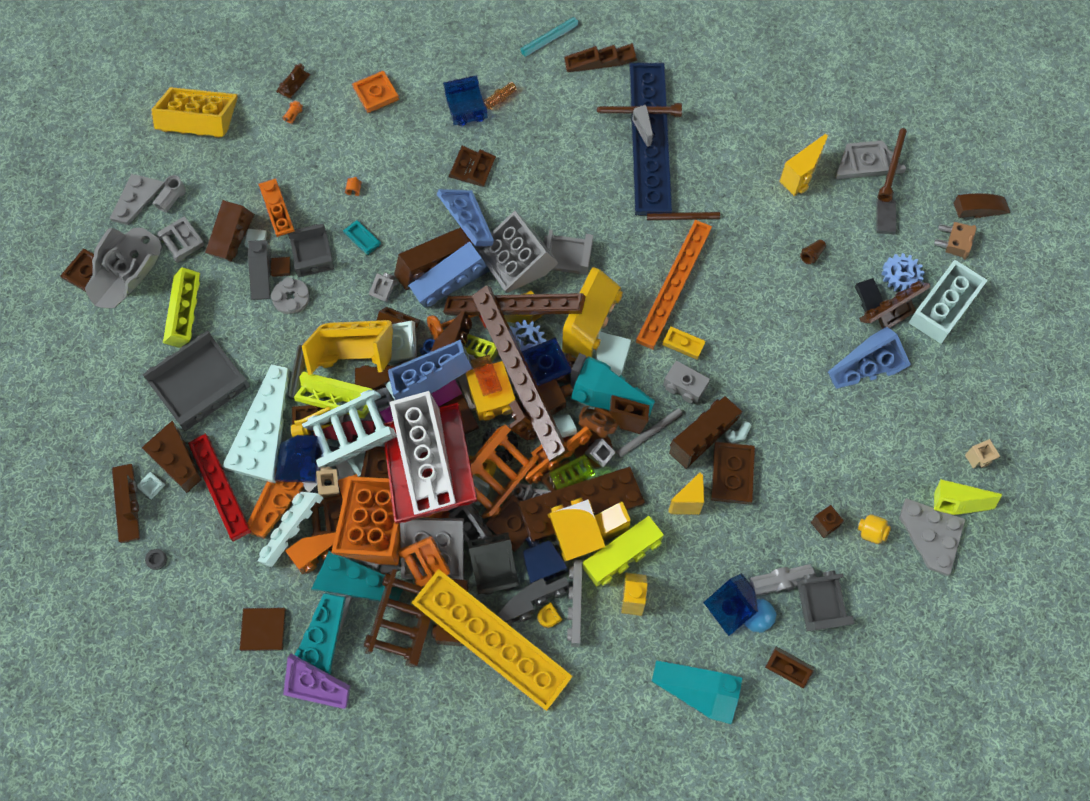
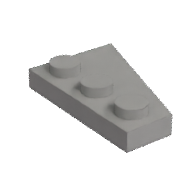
M131 174L111 214L110 220L129 225L160 189L165 187V182Z

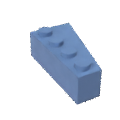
M469 241L408 286L424 308L430 307L441 298L490 272V269Z
M461 340L389 369L388 374L395 400L426 391L432 394L471 370L472 365Z

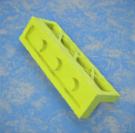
M302 372L299 376L302 387L296 393L294 399L297 402L324 409L330 407L332 410L340 406L336 403L342 401L349 402L360 397L364 391L372 389ZM305 392L314 394L308 397L303 396ZM324 397H329V398H331V399L326 400V401H321V400H319L320 398H324ZM367 404L364 405L365 407L362 411L357 410L359 418L364 419L368 414Z

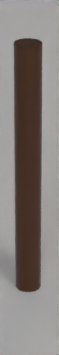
M720 212L647 214V220L720 219Z

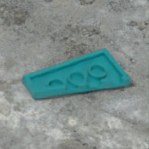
M329 551L311 590L380 602L385 588L382 585L385 575L345 557L332 554ZM392 586L389 598L398 601L403 589Z
M323 593L313 614L312 621L308 629H306L302 642L294 655L330 675L346 597Z

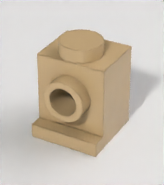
M990 439L972 446L965 454L973 469L978 466L984 468L1000 457Z
M323 467L320 471H316L318 494L323 498L339 495L337 469ZM331 481L332 484L330 486H325L324 482Z

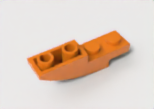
M276 178L258 184L276 236L279 237L294 232Z

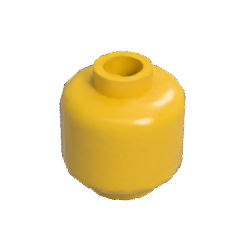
M872 514L868 515L865 519H861L858 530L861 531V538L875 544L886 541L891 529L886 519Z

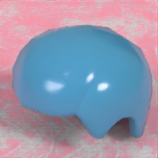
M756 599L745 607L742 619L745 626L752 632L763 633L774 625L777 613L770 602L764 599Z

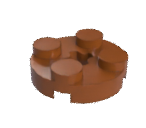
M590 406L582 408L578 423L582 428L587 426L589 430L596 432L602 438H606L608 434H613L616 431L618 424L614 421L609 411L597 407L589 409Z

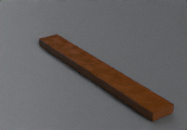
M583 293L494 295L504 315L582 314L586 298ZM472 295L447 297L443 311L445 315H459L464 310L467 315H480Z

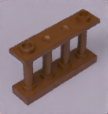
M392 569L389 574L386 573L382 582V585L385 586L371 634H367L363 647H366L365 654H370L374 648L403 656L407 660L405 666L414 668L418 666L431 618L415 606L389 598L392 586L415 594H419L424 588L396 579L397 570ZM386 607L415 615L418 618L417 626L411 628L383 619ZM380 627L410 636V639H413L411 647L404 648L377 640Z

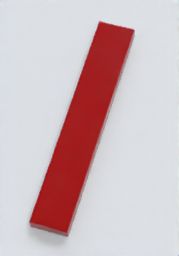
M205 433L188 442L230 539L234 542L251 533L208 435Z

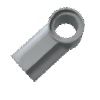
M171 175L165 180V187L153 202V205L163 212L167 213L178 197L183 196L186 192V188L178 176Z

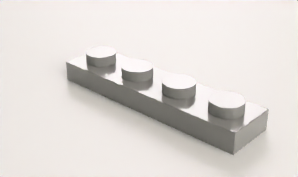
M574 560V567L570 566L569 579H573V587H569V599H573V605L568 607V620H572V628H568L567 641H571V647H580L582 560Z

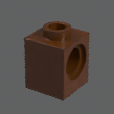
M830 505L815 515L811 524L824 539L838 529L844 520Z

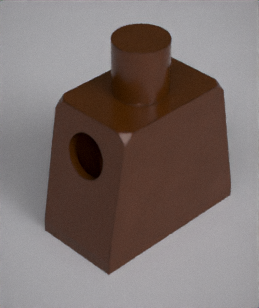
M555 378L536 382L552 416L566 408L565 397L573 393L570 384L559 387Z

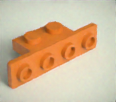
M585 426L571 439L569 436L563 438L569 452L553 462L548 460L542 445L531 452L533 456L537 455L539 457L537 460L539 465L524 477L530 485L541 481L545 473L557 467L562 459L571 456L579 445L587 443L590 436H592L589 428Z

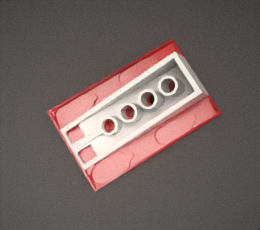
M429 391L391 401L390 406L394 421L384 423L383 425L394 429L397 437L384 443L394 523H406L413 519L427 517L434 513L448 511L452 508L477 502L459 404L454 403L439 408Z

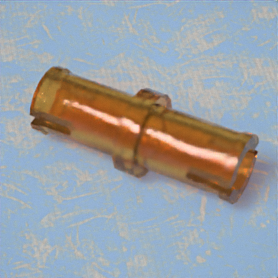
M509 82L501 89H496L494 94L483 100L486 108L490 110L498 103L504 102L508 96L517 91L515 84Z

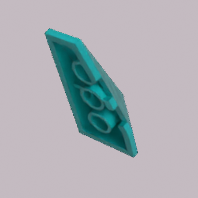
M589 356L586 358L575 383L571 399L588 406L610 410L611 396L614 395L649 405L650 417L655 403L652 398L639 388L628 384L625 381L626 378L615 374L606 363Z
M656 660L652 682L698 710L709 719L732 724L743 678L722 672Z

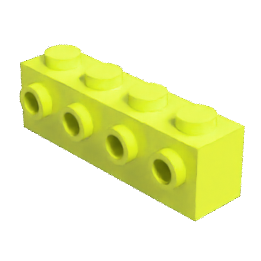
M182 267L173 277L163 339L164 344L181 348L189 343L192 338L191 329L195 319L194 310L197 304V291L200 286L199 272Z
M647 516L606 545V547L586 559L582 563V568L596 587L600 584L604 586L613 579L611 576L617 572L621 574L629 568L628 564L632 561L638 562L644 558L646 551L657 549L662 544L661 541L664 534L650 516Z

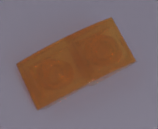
M490 354L471 360L482 395L486 396L502 391Z

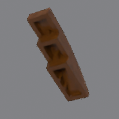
M632 43L619 48L612 45L600 50L595 46L565 56L564 60L567 72H577L625 65L637 61V56Z

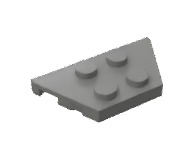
M883 141L849 143L845 147L836 179L887 175L893 152L887 148ZM898 163L895 174L905 172L906 167L904 164L900 165Z

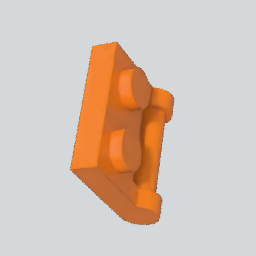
M432 536L410 546H405L398 551L400 557L404 558L414 576L415 585L425 586L438 569L446 575L450 574V569ZM412 553H416L427 576H422L411 555Z

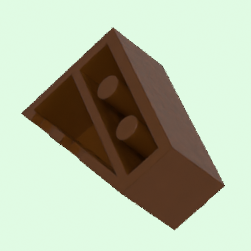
M222 200L205 253L212 257L232 262L233 258L237 256L238 248L255 214L242 205Z
M173 421L167 424L142 447L148 456L186 493L202 480L182 435Z

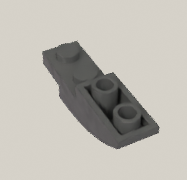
M566 577L546 585L543 578L530 584L504 606L498 617L511 627L513 622L518 620L525 622L531 619V614H534V604L541 606L548 601L547 598L554 595L555 598H558L567 593L566 590L569 589V583Z

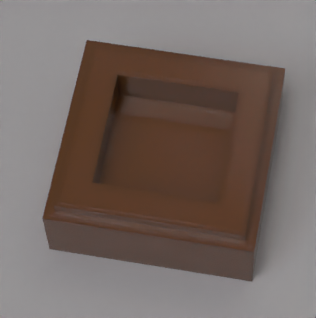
M290 257L271 258L272 277L291 276Z

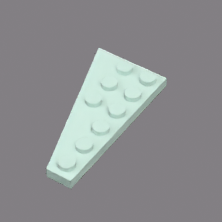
M271 364L222 465L225 470L271 483L276 482L275 468L278 467L277 454L281 445L284 420L282 417L283 411L286 409L285 395L288 392L290 370L288 368Z

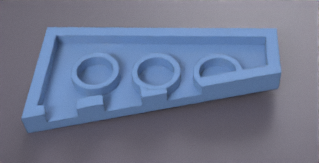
M439 189L437 196L475 246H492L494 239L473 191Z

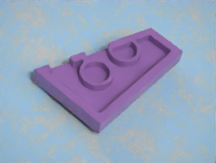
M290 653L287 659L283 695L346 709L350 686Z

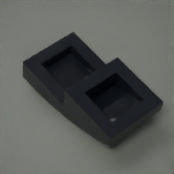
M874 278L856 283L855 289L862 301L861 306L864 312L879 307L883 299Z

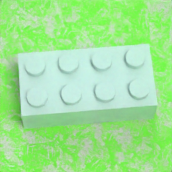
M954 260L915 311L909 324L942 344L988 280Z

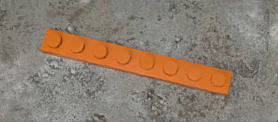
M698 220L694 221L645 320L636 343L654 349L711 232L712 226Z

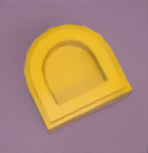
M551 602L538 612V622L545 628H551L562 621L561 616Z

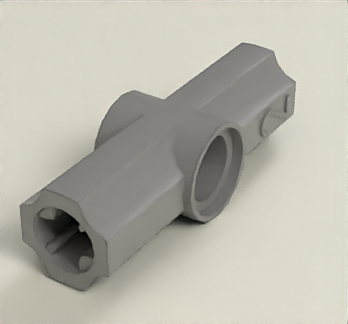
M810 564L791 569L783 567L773 570L769 574L751 577L750 586L754 596L771 592L780 593L781 590L786 589L790 591L798 587L797 581L804 580L803 575L814 574L815 572Z

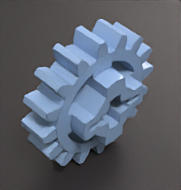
M904 253L900 257L894 254L893 258L889 257L887 262H885L881 275L885 276L884 282H889L888 288L894 286L895 292L898 289L903 291L909 289L910 285L915 282H922V276L925 273L921 270L923 265H917L918 259L912 260V255H909L907 258Z
M523 320L522 325L516 322V328L510 326V329L525 361L528 362V357L533 361L535 360V355L541 356L539 350L545 349L542 343L546 342V339L541 337L545 333L538 331L539 325L533 327V321L527 325L526 320ZM519 329H525L521 335L516 334ZM533 333L536 335L537 341L534 339ZM527 337V341H528L530 344H526V345L524 346V345H523L524 342L521 341V339ZM528 348L535 349L533 352L525 354Z

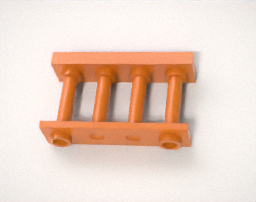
M506 424L499 427L470 460L472 473L478 474L499 494L491 502L475 487L477 500L486 508L485 512L481 515L484 519L491 516L494 517L501 510L499 506L526 473H529L537 466L535 462L539 459L537 455L527 459L508 440L506 435L511 429ZM498 445H502L523 465L517 473L495 454V448ZM486 459L491 460L511 479L505 487L499 484L484 469L483 463Z

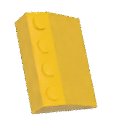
M170 87L151 109L154 129L163 132L176 131L181 134L194 133L200 136L213 135L214 137H224L230 126L238 94Z

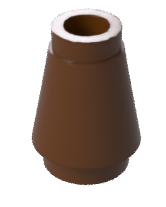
M818 239L803 248L800 254L802 261L806 264L815 263L826 248V243Z

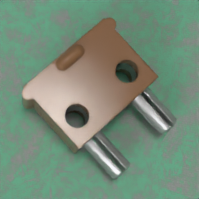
M954 222L952 227L940 224L938 230L950 233L949 240L947 242L935 239L934 245L946 248L945 252L963 257L966 260L970 253L977 227L976 225L970 226Z

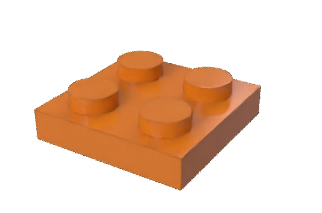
M384 70L352 84L367 113L399 100V96Z

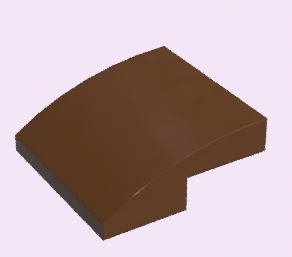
M462 145L448 177L484 187L496 156L479 149V152H476Z

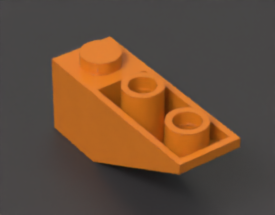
M336 532L302 538L285 551L302 574L305 572L310 573L316 569V564L319 563L317 559L319 555L325 561L328 552H332L330 548L333 546Z

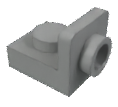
M386 272L383 275L377 274L369 295L387 302L394 285H398L399 282L394 280L395 276Z

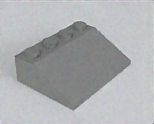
M516 211L510 214L491 233L494 239L492 246H477L475 248L506 293L545 276L559 263L529 223Z

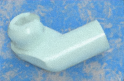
M743 421L739 431L732 430L731 432V430H728L726 432V440L729 443L744 441L752 425L749 422Z

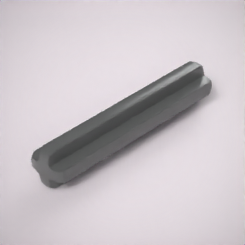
M298 345L287 394L290 399H294V396L301 388L299 376L304 372L306 364L302 345Z

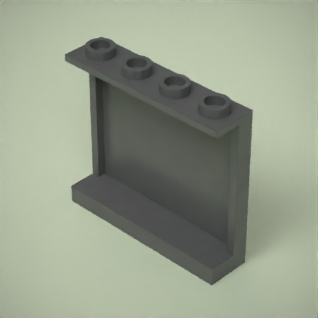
M209 331L198 335L195 340L183 345L179 351L167 356L161 363L149 368L143 374L144 378L184 431H187L250 387L246 378L234 366Z

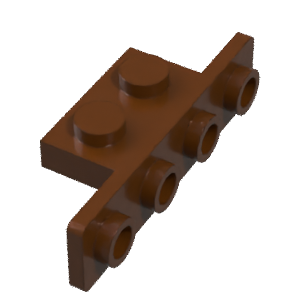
M918 281L911 284L909 289L896 293L894 298L885 300L880 303L879 307L866 311L865 315L859 318L860 322L870 324L878 319L882 329L894 326L915 313L916 309L912 298L931 287L930 283Z
M126 464L113 467L112 475L118 541L125 543L139 540V504L136 500L137 485L134 480L133 465Z

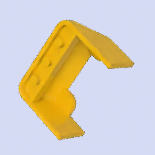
M592 267L580 291V293L586 296L582 314H569L563 327L562 351L567 354L571 353L574 357H578L579 353L586 355V358L588 356L592 358L593 350H597L600 345L601 339H598L599 332L612 304L619 303L623 296L621 287L602 270Z
M389 320L335 322L320 325L302 345L308 375H312L318 366L323 368L332 367L338 359L371 358L372 363L377 364L378 372H383L392 356V322Z

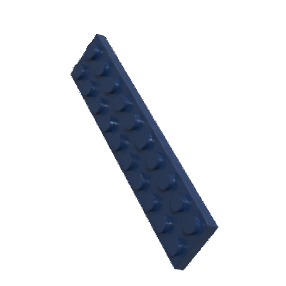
M630 63L631 106H667L664 63ZM631 114L635 215L672 213L667 114H648L653 134L651 146L645 144L632 121L633 114Z

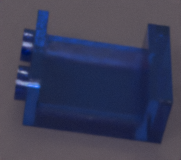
M477 75L443 83L444 94L454 126H464L468 122H481L488 118L487 108L483 102Z

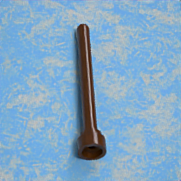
M674 103L671 106H646L648 114L682 116V103ZM599 106L596 110L598 113L633 114L634 108L640 106Z
M901 128L899 131L885 185L879 190L877 196L882 202H890L893 198L892 184L907 133L905 128Z

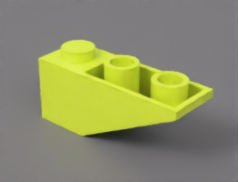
M940 479L934 494V510L952 515L991 510L996 508L1002 494Z

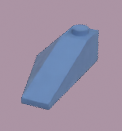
M885 327L866 339L829 370L828 374L837 389L858 384L860 378L869 376L870 380L877 379L876 374L886 372L887 376L894 375L911 364L898 335L890 328Z

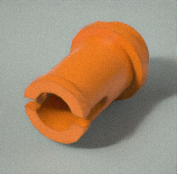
M293 101L289 104L290 108L283 116L284 121L288 119L286 122L293 124L299 112H302L303 106L298 101Z

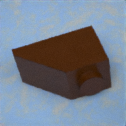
M612 395L609 413L621 429L640 434L649 419V405Z

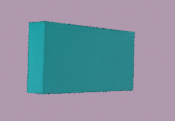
M358 220L343 230L344 234L367 256L381 245V242Z

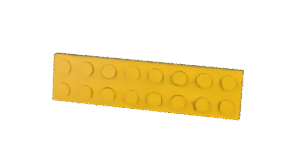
M439 569L412 601L413 605L546 711L573 677Z

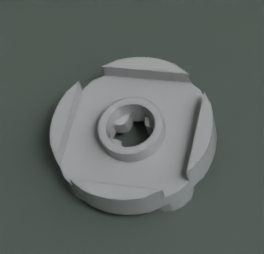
M287 277L274 287L271 299L279 312L284 314L298 313L308 305L310 294L307 286L302 281ZM294 293L295 298L287 300V294Z

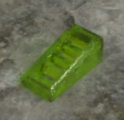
M586 455L549 473L557 490L577 484L596 475ZM584 464L587 471L583 472L580 465ZM575 467L577 468L580 474L578 476H576L573 468ZM566 471H569L572 479H568ZM559 474L562 475L565 483H561L558 477Z

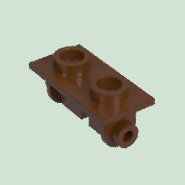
M301 63L296 64L290 75L279 84L280 87L276 92L291 99L310 76L308 72L304 71V65Z

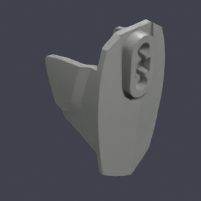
M109 228L95 248L92 260L93 275L85 287L91 302L101 308H115L155 265L162 250L159 238L144 228H132L126 234L117 229ZM145 239L150 240L147 244H144L143 241ZM138 252V257L132 258V255Z

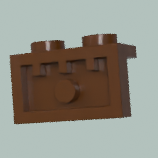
M514 400L509 405L513 411L511 415L515 421L508 427L527 441L535 439L537 434L524 406L517 400Z

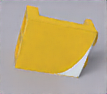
M582 498L570 501L571 506L566 508L563 507V504L551 508L552 513L548 514L559 541L564 561L606 547L589 499L583 501Z

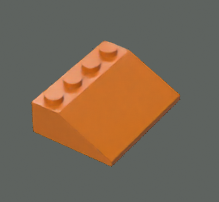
M348 476L331 553L375 564L398 565L400 558L398 551L401 549L400 523H394L389 478Z

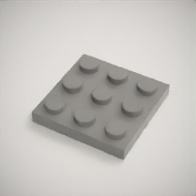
M420 517L406 523H400L401 548L432 536L450 569V574L447 576L451 579L463 580L464 518ZM412 553L411 555L422 576H427L416 553ZM402 557L401 579H415Z

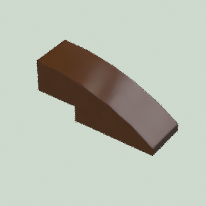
M975 193L958 195L953 203L958 218L972 216L974 218H982L1010 213L1005 197L994 194Z

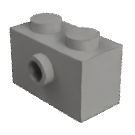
M675 361L664 379L663 386H665L668 392L681 395L686 402L697 404L707 389L710 379Z

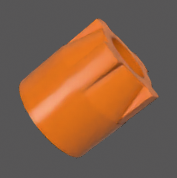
M357 177L348 178L345 193L351 195L352 190L356 191L355 196H359L362 181L357 179Z

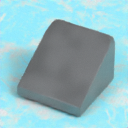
M596 439L586 450L585 454L604 467L615 454V451L603 439Z

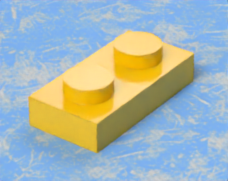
M670 326L662 345L698 360L706 341Z

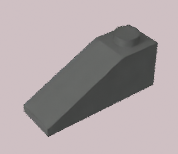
M267 240L248 241L251 300L270 299L271 248Z

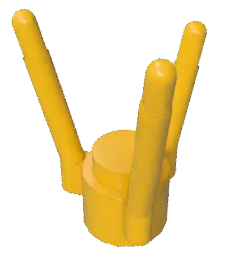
M327 407L301 420L294 421L295 424L291 425L293 439L298 440V442H318L316 437H308L314 430L310 431L304 428L302 424L307 422L308 418L315 415L320 416L330 411L331 408ZM332 424L322 425L321 428H326Z

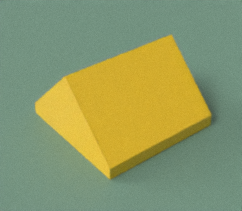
M698 473L671 500L668 510L670 514L700 515L704 504L702 473Z

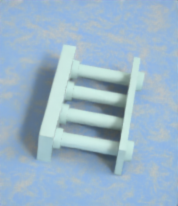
M374 390L364 391L360 397L320 416H312L308 418L307 422L302 424L304 428L310 431L314 430L323 453L321 458L316 460L319 468L333 467L397 437L394 429L383 425L374 402L381 398L378 392ZM366 404L376 427L375 432L370 435L365 433L356 410ZM347 413L350 414L358 435L357 441L353 443H348L339 417ZM330 421L341 445L334 452L330 451L321 428L322 425Z

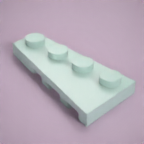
M300 492L294 497L293 505L282 516V522L279 527L272 532L270 542L261 550L258 562L269 567L274 565L288 546V542H286L288 538L291 539L298 533L300 522L310 517L313 513L310 509L315 502L320 503L322 501V496L317 493Z

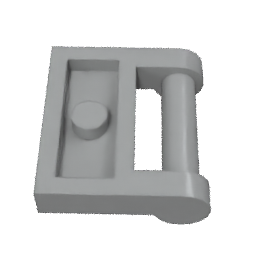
M185 216L157 233L158 238L166 244L173 254V259L176 263L205 246ZM174 233L184 248L178 250L169 237L171 234Z

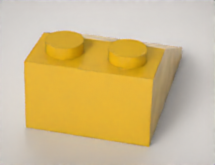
M824 134L785 162L780 183L794 196L798 193L802 194L808 189V184L827 141V134Z

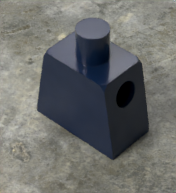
M530 537L526 539L529 549L523 551V557L530 584L542 578L546 582L567 573L565 562L550 541L540 543V540L531 542Z

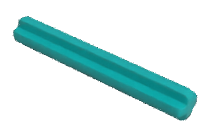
M572 17L521 47V54L526 57L577 27L578 20Z

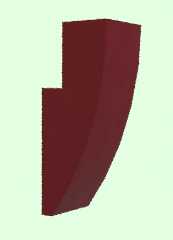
M361 420L366 434L370 435L375 432L376 427L373 420ZM342 422L341 425L347 441H357L358 435L353 422ZM333 425L322 429L325 438L338 440Z

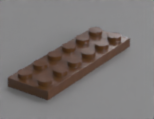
M629 466L518 502L517 505L531 542L556 534L551 519L548 517V514L552 513L551 508L563 504V507L566 508L571 506L570 501L582 498L583 501L589 499L595 516L623 502L627 511L644 505L645 501Z

